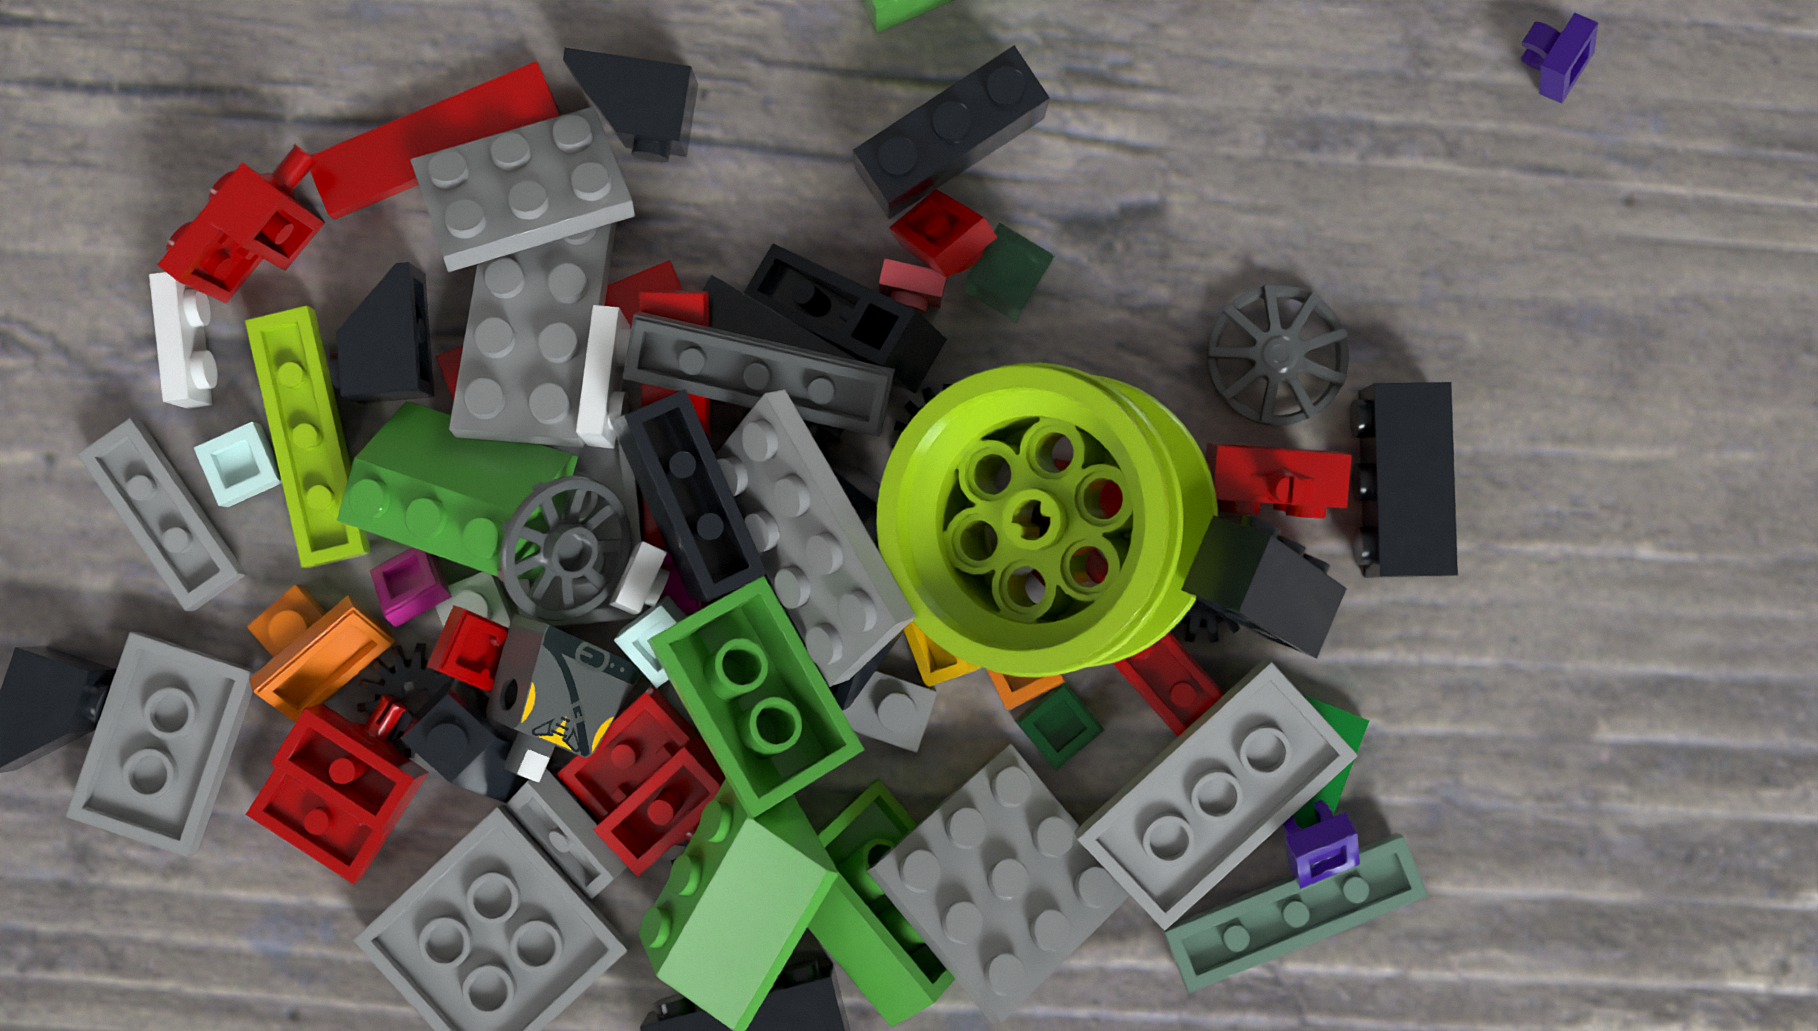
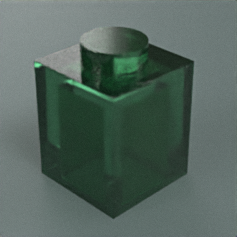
M999 222L994 231L997 238L983 249L982 257L971 268L966 277L964 291L1017 323L1048 273L1055 255Z

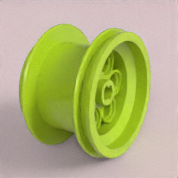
M1018 363L977 373L956 382L935 396L913 417L900 435L884 470L877 504V535L881 557L916 615L912 621L933 642L950 654L968 663L997 673L1023 677L1055 676L1073 672L1084 667L1100 666L1123 660L1152 646L1168 634L1181 621L1196 600L1181 589L1213 515L1218 517V507L1212 475L1196 440L1174 413L1156 398L1122 381L1091 375L1067 366L1049 363ZM1066 436L1073 446V459L1071 464L1060 472L1054 465L1052 450L1055 443L1060 438ZM1007 461L1011 468V481L1007 488L1000 492L994 484L999 472ZM1114 481L1122 491L1123 503L1118 513L1110 518L1103 512L1099 498L1105 485ZM1040 502L1041 513L1051 517L1049 529L1041 538H1039V526L1032 523V512L1034 507ZM988 524L994 528L997 534L998 543L994 553H992ZM1095 548H1098L1105 554L1109 565L1108 574L1099 585L1090 579L1086 571L1087 557ZM1033 569L1038 570L1045 581V593L1038 604L1028 597L1025 590L1026 578Z

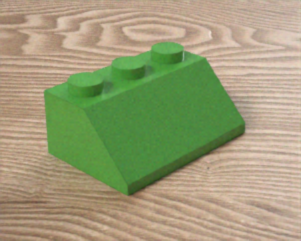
M406 401L354 458L337 521L498 577L497 569L500 568V551L505 533L501 528L505 519L510 521L519 505L533 492L532 487L540 482L546 484L558 478L573 476L578 455L543 444L456 438L449 429L451 414ZM568 490L551 497L559 519ZM538 506L524 526L545 533L548 526L540 506ZM519 537L516 545L515 561L536 553L539 550V545ZM543 565L517 576V578L537 579L543 569Z
M764 576L647 640L749 819L755 818L864 750Z
M725 779L714 800L709 802L704 808L700 825L684 853L679 855L674 861L670 878L657 901L643 916L638 934L656 976L733 1031H746L839 875V872L794 794L755 818L749 819L728 780Z
M877 779L815 831L838 870L839 875L809 923L808 928L892 1028L934 1004L953 983L955 978L866 871L917 825L885 785Z

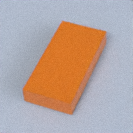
M347 595L250 677L249 682L255 694L296 723L305 708L324 703L395 643V639L390 629Z

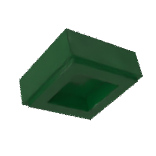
M1065 682L1050 689L1014 720L1056 771L1105 730Z

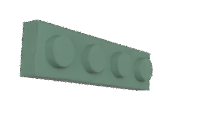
M1395 833L1360 847V865L1300 889L1294 876L1291 875L1177 921L1165 931L1162 929L1186 990L1189 993L1428 897L1404 836Z

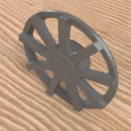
M1264 285L1245 292L1234 299L1218 316L1212 327L1207 345L1209 374L1220 397L1241 416L1260 424L1285 426L1303 422L1325 409L1344 385L1349 362L1348 334L1335 313L1317 294L1287 285ZM1276 297L1289 298L1303 303L1294 320L1286 329H1283L1280 325ZM1264 299L1268 329L1262 332L1238 310L1251 302ZM1312 310H1314L1324 320L1330 332L1308 340H1301L1298 337L1299 331ZM1229 320L1253 340L1251 348L1218 347L1222 332ZM1335 343V370L1306 359L1305 355L1308 351ZM1218 359H1248L1252 368L1227 387L1220 373ZM1301 371L1330 382L1325 392L1314 403L1311 402L1298 378V373ZM1259 377L1267 381L1260 412L1247 407L1235 397V395ZM1280 382H1286L1289 385L1300 406V411L1285 415H1273Z
M581 475L558 478L546 484L541 482L532 487L533 492L519 505L510 521L505 519L501 528L505 533L500 551V568L497 569L498 577L504 582L507 592L520 609L543 620H570L593 610L614 590L628 562L631 548V528L622 502L606 485ZM571 490L565 517L561 521L551 497L560 492ZM592 491L602 496L605 501L579 523V515L586 492ZM538 506H540L548 526L545 533L524 526ZM616 513L620 524L621 538L597 540L592 531L607 517ZM519 537L539 545V550L536 553L515 561V551ZM598 552H620L616 566L607 581L592 567ZM543 565L542 571L526 595L519 584L517 576ZM555 576H558L560 610L543 608L539 604ZM584 576L599 592L585 603L575 606L572 579Z

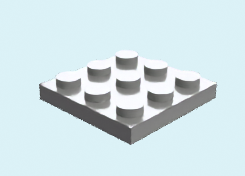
M1011 743L1002 747L866 870L992 1025L1001 1024L1130 896L1116 879L1077 840L1074 831L1080 826Z
M503 804L496 807L353 940L434 1031H542L631 947L628 941L597 907L586 898Z

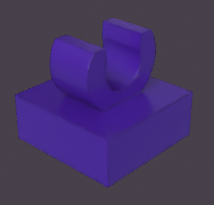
M1574 13L1562 33L1545 23L1534 22L1522 41V46L1527 49L1522 55L1521 61L1534 69L1541 70L1539 94L1561 104L1563 103L1595 52L1598 22Z
M1322 800L1314 803L1317 824L1302 829L1297 826L1293 816L1283 823L1289 868L1300 889L1360 865L1358 833L1348 815L1344 812L1333 817L1332 810Z

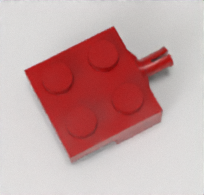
M294 144L291 151L272 173L260 174L242 162L235 171L224 174L216 181L210 190L208 204L194 221L183 224L172 234L166 246L167 253L157 265L176 281L226 304L263 259L286 271L325 224V222L295 199V192L293 191L318 161Z
M1207 443L1206 462L1212 475L1217 507H1220V511L1239 514H1260L1261 503H1273V510L1285 511L1287 516L1324 519L1326 518V507L1347 508L1351 454L1327 450Z
M653 685L612 722L594 754L588 758L576 755L557 773L558 777L600 820L593 829L595 833L637 877L672 846L683 843L687 839L691 841L700 825L704 808L709 802L714 800L726 779L705 740Z
M383 694L365 725L351 722L323 703L305 708L270 762L275 768L245 815L350 883L355 884L360 881L429 773V771L399 753L392 742L387 739L402 713L406 711L407 706L401 701L395 703L397 698Z

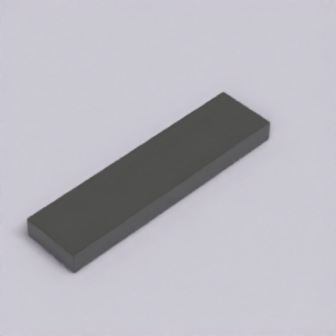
M638 311L633 316L623 379L675 391L686 389L689 394L750 408L756 405L764 393L785 389L802 420L880 437L895 369Z

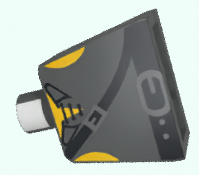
M514 614L509 625L507 638L494 679V686L486 708L487 718L518 730L503 768L540 783L555 746L584 758L594 754L639 680L642 671L634 663L553 626Z

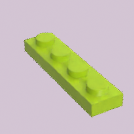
M306 305L245 320L301 568H313L370 554L371 549L367 532L337 521L352 467L315 309Z

